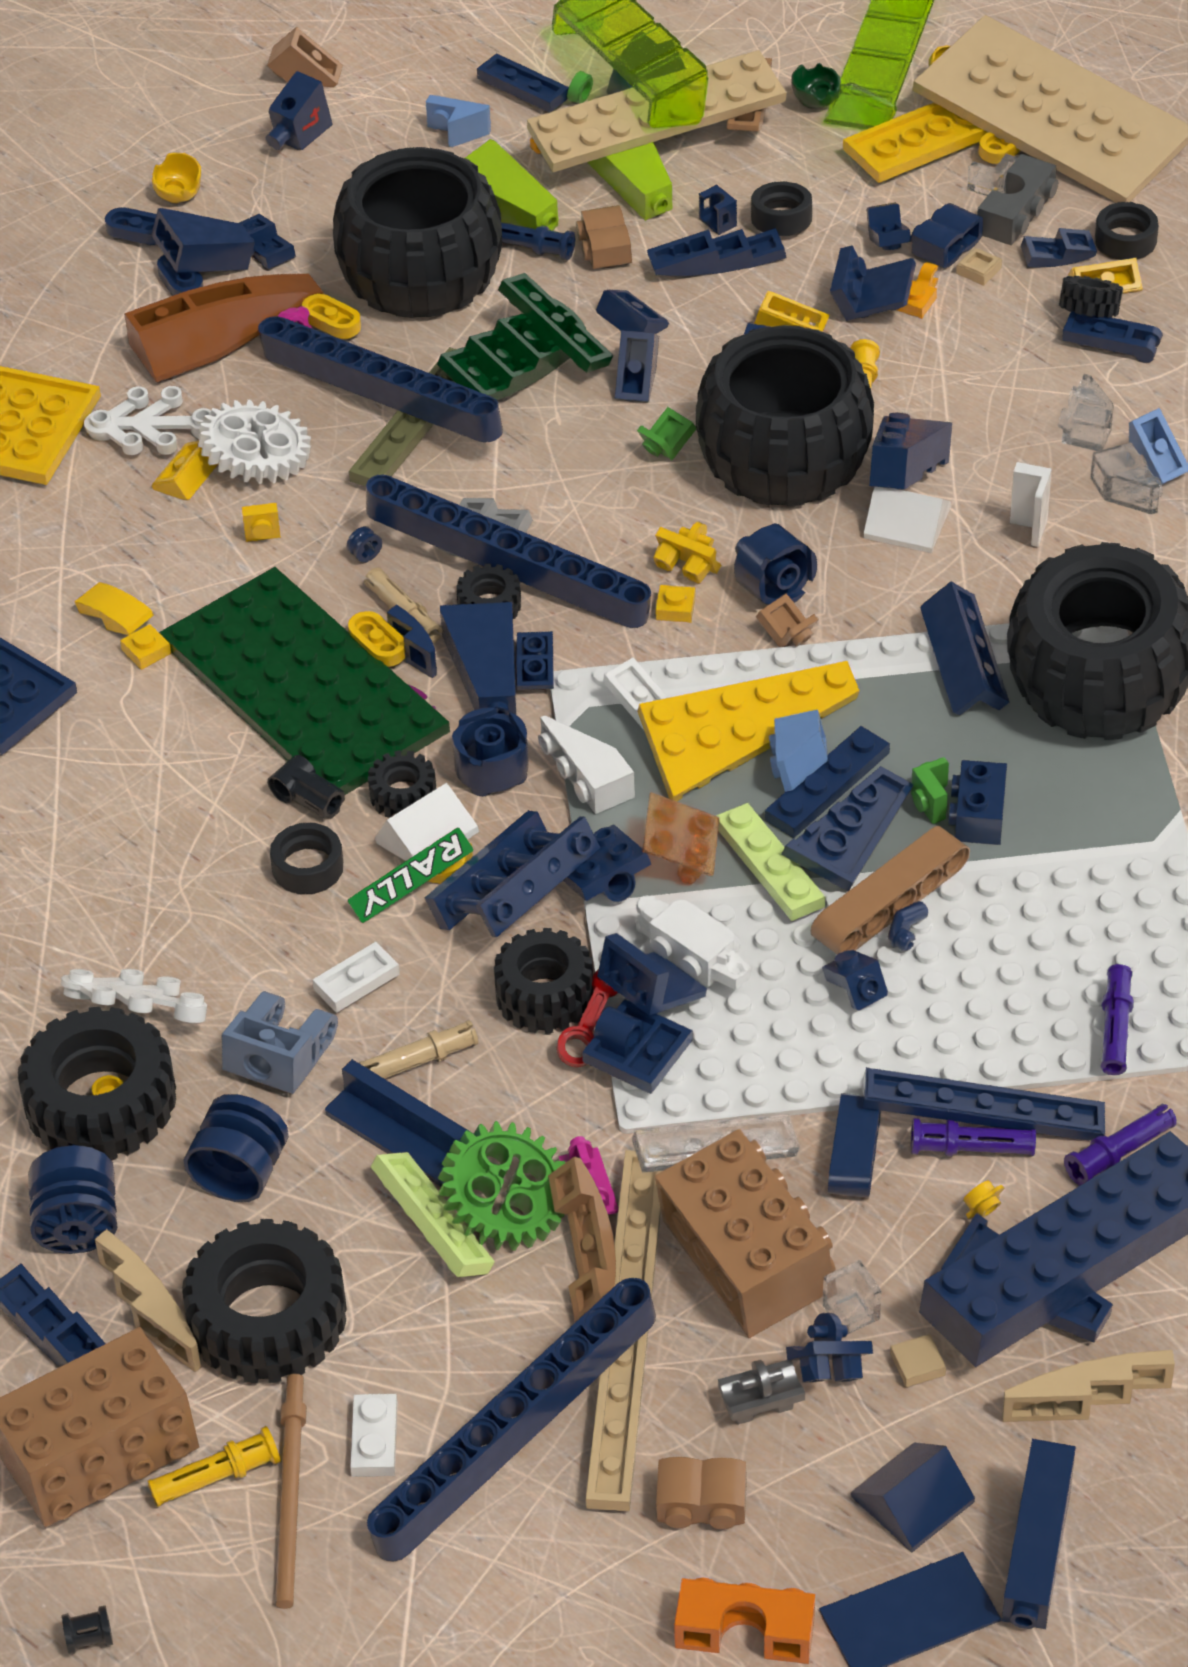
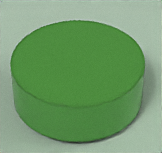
M583 71L576 73L568 89V100L576 104L587 100L593 86L592 75Z

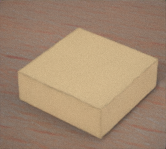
M974 247L956 265V274L984 286L1002 268V259Z
M931 1334L891 1345L890 1355L905 1387L946 1376V1366Z

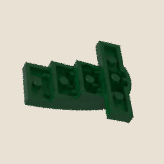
M526 273L503 279L498 291L523 314L498 319L494 330L469 336L465 347L442 353L437 362V365L457 384L500 400L542 379L569 358L579 368L589 373L609 366L614 355L586 330L584 323L573 310L560 301L553 299Z

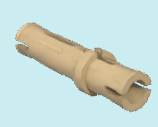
M373 568L366 574L365 577L368 579H364L365 585L390 609L397 604L406 610L423 626L433 644L441 638V635L438 633H443V629L429 617L426 608L420 602L413 601L381 568Z
M467 1020L465 1023L439 1033L436 1030L427 1033L428 1036L421 1040L374 1058L360 1061L359 1063L386 1079L435 1059L441 1062L447 1059L446 1056L448 1054L477 1045L479 1042L475 1028L471 1029L473 1027L472 1022Z

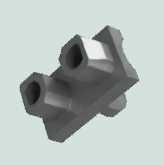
M762 1360L754 1361L751 1364L752 1370L718 1379V1388L730 1418L738 1425L752 1421L756 1414L773 1410L781 1413L792 1410L794 1403L805 1400V1391L798 1380L792 1360H785L765 1366Z

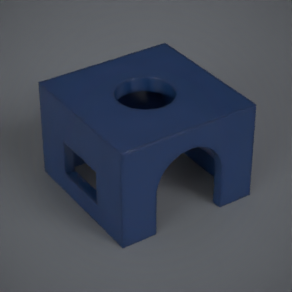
M717 184L699 193V220L718 235H721L737 226V200ZM709 198V207L704 209V200Z

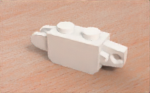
M652 895L639 897L636 904L637 913H640V916H637V926L641 932L643 931L650 938V948L653 952L665 959L667 958L685 973L707 987L718 981L737 990L744 982L749 980L751 977V966L734 952L733 930L688 900H675L672 904L667 905L660 899L652 897Z

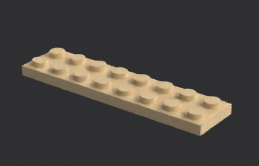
M760 50L527 119V130L552 172H556L786 102L787 92Z

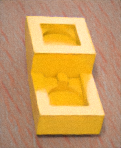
M98 582L74 601L79 613L101 618L106 630L130 635L154 616L148 606L132 595L102 582Z

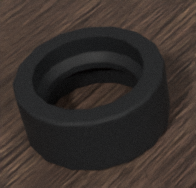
M780 181L764 184L757 188L751 196L752 224L761 232L776 228L779 236H790L807 229L812 222V194L806 187L797 183ZM775 207H787V208H792V209H789V210H775V209H772V208H775Z
M1134 202L1110 204L1102 209L1096 218L1095 244L1102 253L1110 258L1118 260L1144 258L1152 253L1157 245L1158 217L1151 209L1142 204ZM1131 227L1140 230L1142 233L1121 235L1113 232L1111 229Z
M298 823L278 833L271 843L270 860L272 873L276 882L286 891L296 894L319 893L337 883L343 873L342 844L338 835L327 826L318 823ZM303 849H316L329 855L320 865L310 868H297L285 862L291 854Z

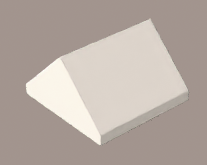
M874 486L864 530V539L932 553L951 508V501L894 488Z
M445 783L387 819L375 836V840L381 847L407 861L457 827L461 829L467 839L477 834L479 828L450 786Z

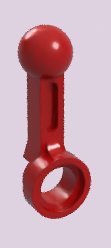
M598 970L592 976L594 992L578 1026L565 1029L557 1041L556 1050L559 1058L563 1063L571 1067H583L587 1064L583 1062V1056L576 1058L569 1055L565 1049V1044L569 1040L578 1039L584 1042L587 1047L594 1038L593 1030L608 998L618 994L612 987L597 977Z

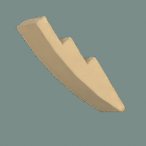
M106 1229L95 1239L99 1262L113 1273L117 1296L131 1305L135 1328L140 1327L150 1340L194 1372L198 1371L201 1368L197 1342L181 1309L161 1280L141 1258Z
M1173 1350L1126 1353L1084 1361L1039 1375L1004 1391L1003 1422L1089 1420L1091 1405L1130 1404L1132 1389L1171 1388L1175 1366Z

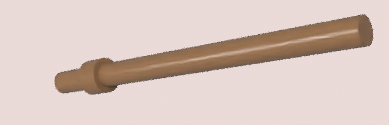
M290 1374L287 1376L286 1402L281 1405L280 1423L284 1426L276 1606L282 1609L291 1608L294 1604L301 1430L306 1424L307 1406L303 1403L304 1377L300 1374Z

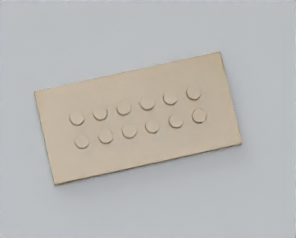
M984 15L913 81L912 91L977 127L993 133L997 138L1004 139L1008 144L1016 145L1017 149L1028 155L1056 165L1057 171L1115 203L1131 202L1188 144V124L987 15Z

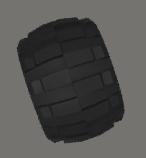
M412 147L392 150L377 155L371 160L361 163L351 172L352 177L344 181L336 201L333 216V241L335 255L342 274L357 298L366 300L368 306L373 309L399 317H433L463 308L473 302V298L486 290L490 284V279L495 273L502 248L501 212L491 185L488 184L486 176L478 172L477 165L466 158L455 155L453 152L435 148Z
M789 325L751 330L749 333L740 337H734L724 344L722 352L712 357L702 377L696 404L698 441L704 459L714 477L724 481L725 488L737 496H744L753 500V502L765 505H805V503L823 500L834 495L837 488L848 485L862 465L873 434L874 400L867 374L864 373L862 364L855 358V352L845 343L833 339L832 335L816 329Z
M1101 542L1099 545L1090 546L1081 544L1067 548L1065 553L1055 558L1048 557L1039 564L1031 578L1025 580L1022 588L1019 590L1009 616V628L1007 631V652L1010 659V670L1027 704L1031 705L1033 711L1038 714V717L1049 726H1059L1067 730V735L1083 739L1087 737H1101L1104 740L1122 739L1123 735L1136 731L1142 733L1156 726L1157 721L1161 719L1162 715L1171 714L1188 688V596L1184 584L1179 580V576L1168 564L1158 563V561L1154 560V554L1143 549H1132L1120 546V543ZM1100 626L1117 627L1133 632L1122 640L1110 643H1093L1082 640L1072 634L1079 630Z

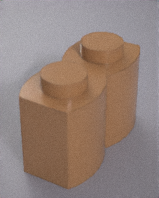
M620 205L581 211V220L576 221V229L579 241L584 240L582 241L584 260H590L593 269L632 263L630 237Z
M668 1457L659 1459L656 1498L657 1521L673 1528H686L691 1524L700 1522L710 1524L717 1529H729L735 1525L744 1524L747 1487L746 1461L734 1458L699 1460L689 1457Z

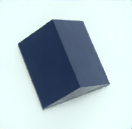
M916 1442L907 1447L851 1492V1497L911 1553L975 1502V1496L947 1446Z

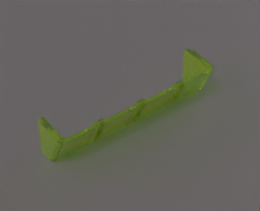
M560 0L554 5L552 31L556 35L578 34L649 102L647 123L651 128L690 126L701 122L704 116L709 80L706 65L688 48H683L681 42L661 23H656L654 17L636 0Z
M870 0L851 53L840 77L841 93L836 101L829 105L824 123L867 130L893 119L897 111V99L934 0Z

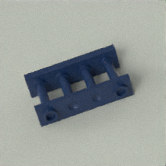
M528 810L425 896L424 899L440 929L451 930L468 914L481 915L491 936L498 937L596 853L600 846L585 816L578 817L561 833H553L547 831L538 811Z

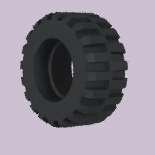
M89 1007L88 1012L78 1013V1010L66 1014V1018L60 1021L56 1018L46 1025V1031L42 1032L39 1030L30 1040L31 1046H27L20 1058L21 1065L18 1067V1082L26 1119L33 1134L41 1138L42 1144L51 1150L57 1147L77 1145L91 1147L103 1152L110 1160L118 1158L117 1154L125 1151L128 1154L140 1149V1143L145 1141L148 1144L158 1135L157 1128L163 1129L171 1118L170 1112L175 1108L176 1084L168 1044L153 1024L149 1022L145 1024L143 1017L132 1012L128 1016L125 1015L124 1010L113 1007L110 1008V1011H102L101 1007ZM115 1072L129 1077L122 1085L104 1094L86 1096L67 1091L68 1087L75 1081L92 1073Z
M260 1219V1223L251 1225L249 1221L238 1223L237 1229L229 1232L226 1228L217 1233L215 1241L213 1243L209 1241L204 1243L197 1251L198 1258L194 1257L190 1261L186 1269L187 1277L183 1280L182 1285L186 1320L197 1342L198 1352L203 1356V1361L214 1369L220 1366L221 1374L232 1379H236L237 1375L243 1376L244 1382L258 1383L259 1379H269V1383L281 1382V1377L290 1374L302 1375L305 1373V1367L309 1365L313 1368L325 1359L324 1351L330 1353L338 1344L339 1335L345 1329V1312L347 1311L342 1268L339 1259L334 1256L331 1246L325 1240H318V1234L306 1227L302 1231L298 1230L296 1223L283 1220L282 1224H275L273 1219ZM278 1285L292 1289L300 1294V1297L290 1307L269 1316H248L230 1308L233 1301L241 1294L260 1286Z

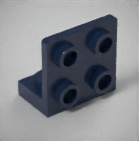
M852 245L840 248L830 293L846 321L866 318L872 314L888 310H897L908 303L916 263L913 258L867 269L864 259L857 255Z
M618 933L605 936L597 977L612 987L615 992L620 993L636 1005L640 1011L650 1016L706 996V987L667 958L665 959L655 952L645 954Z

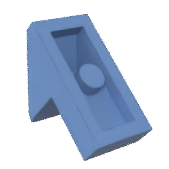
M429 95L426 100L427 127L448 131L449 147H454L490 134V105L436 95Z
M1160 408L1129 422L1130 462L1142 457L1157 487L1188 472V463Z

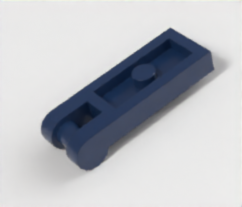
M1072 311L1064 326L1062 341L1134 355L1140 362L1149 363L1154 360L1157 346H1159L1163 334L1155 326L1105 316L1102 318L1092 315L1091 317L1083 313L1081 315L1076 314L1075 311Z

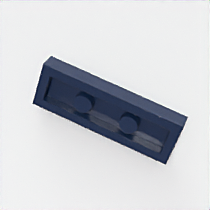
M496 53L477 68V79L549 113L568 99V86Z

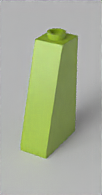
M489 139L465 157L478 166L480 174L486 176L488 184L491 185L497 200L502 223L533 229L543 225L547 226L551 231L559 226L557 199L496 141Z
M653 142L587 162L645 221L673 209L672 182Z

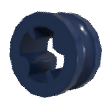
M368 526L356 529L347 541L348 551L355 555L360 562L371 561L382 548L381 537L374 534V531Z

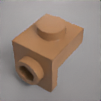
M787 593L760 610L755 616L779 647H788L792 643L797 647L805 643L813 636L814 633L811 629L819 620L815 614L806 619Z

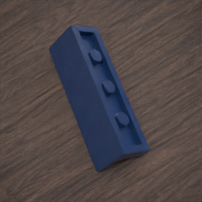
M950 581L925 601L920 609L952 711L957 715H961L979 700L997 710H1001L1010 701L975 594Z
M352 1059L342 1068L344 1090L325 1107L326 1116L387 1154L408 1152L429 1180L442 1187L445 1182L438 1179L444 1167L442 1161L446 1154L450 1153L449 1149L455 1140L460 1141L467 1129Z

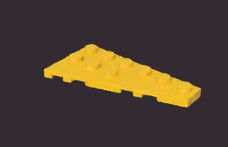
M848 661L641 703L638 706L637 712L670 802L674 804L682 799L683 794L696 787L698 789L710 783L711 778L725 770L731 771L770 749L769 735L775 734L774 719L817 709L820 718H824L857 699L860 690Z

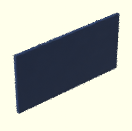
M964 1552L935 1563H930L925 1567L854 1595L850 1594L849 1597L819 1608V1612L849 1667H888L1001 1621L1000 1615Z

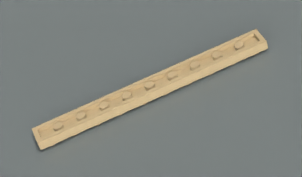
M625 1150L615 1236V1285L627 1278H639L649 1285L652 1297L661 1217L655 1175L666 1169V1152ZM649 1330L600 1375L586 1492L587 1509L630 1511Z

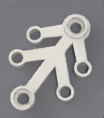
M137 386L127 392V400L110 411L96 410L89 414L84 420V426L92 439L97 441L111 439L122 447L125 454L136 455L143 450V437L156 446L159 453L167 455L172 454L177 449L176 436L171 432L161 433L156 429H191V434L199 439L200 424L203 423L205 415H211V410L200 408L194 411L192 416H160L171 408L179 407L183 402L181 389L176 386H168L161 392L162 399L133 417H125L133 410L144 408L149 403L147 389ZM122 430H134L135 432L125 433Z
M83 969L70 970V975L61 977V985L64 987L63 994L70 998L91 999L96 1004L112 1005L115 1003L116 997L126 1004L129 1010L139 1013L152 1012V1006L155 1003L174 1007V1018L183 1022L201 1023L206 1019L207 1004L204 1002L203 995L184 992L181 993L180 998L170 997L178 996L181 980L174 977H158L157 985H143L144 972L135 969H122L120 977L94 978L93 972Z

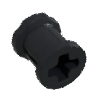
M106 1605L99 1606L97 1612L70 1617L68 1613L61 1615L69 1655L75 1654L77 1648L99 1643H104L106 1646L113 1645ZM92 1627H97V1628H98V1629H95V1630H90V1631H86V1632L77 1633V1631L83 1630V1629H88V1628H92Z

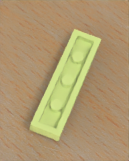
M749 803L715 816L716 829L791 921L825 907L824 894L799 864L781 855L785 847Z
M406 1152L377 1155L371 1165L372 1170L382 1181L384 1187L391 1192L402 1206L406 1215L413 1220L424 1234L426 1240L446 1262L448 1268L457 1277L489 1274L495 1261L485 1248L479 1244L473 1233L469 1236L464 1235L467 1228L464 1222L459 1224L452 1223L457 1213L454 1210H444L443 1207L447 1201L442 1195H439L437 1188L410 1154Z

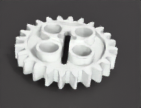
M234 400L233 407L222 403L221 410L212 408L211 415L204 416L203 423L200 424L198 447H202V456H209V465L219 464L218 472L231 471L230 478H235L240 474L243 475L244 482H248L251 477H254L259 484H262L263 478H268L272 483H276L277 476L288 480L289 473L298 475L299 468H305L311 448V436L307 435V427H300L301 420L299 418L290 420V411L279 413L278 405L269 409L266 408L264 401L259 406H254L253 402L248 400L247 404L242 406L240 402Z

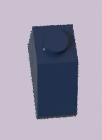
M621 330L615 399L649 402L657 369L660 336L655 333Z

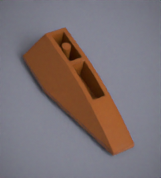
M309 273L253 276L210 284L124 313L128 342L155 382H159L222 358L259 336L258 326L264 319L278 316L280 312L288 308H298L302 306L305 298L314 294H323V291Z

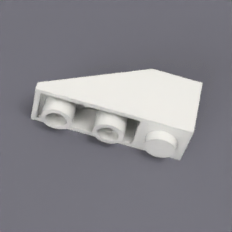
M540 717L541 734L538 735L540 747L546 755L550 754L553 757L560 775L564 779L568 778L574 785L575 793L582 803L586 802L592 811L598 814L635 798L634 771L616 748L550 717Z

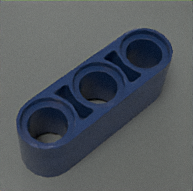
M841 1093L829 1171V1194L865 1198L870 1196L881 1111L862 1108L863 1095Z

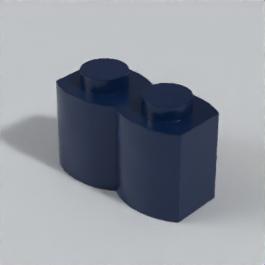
M952 203L945 204L940 209L935 210L931 219L924 221L914 228L911 234L912 254L942 268L951 266L959 259L963 252L972 249L981 239L983 217Z

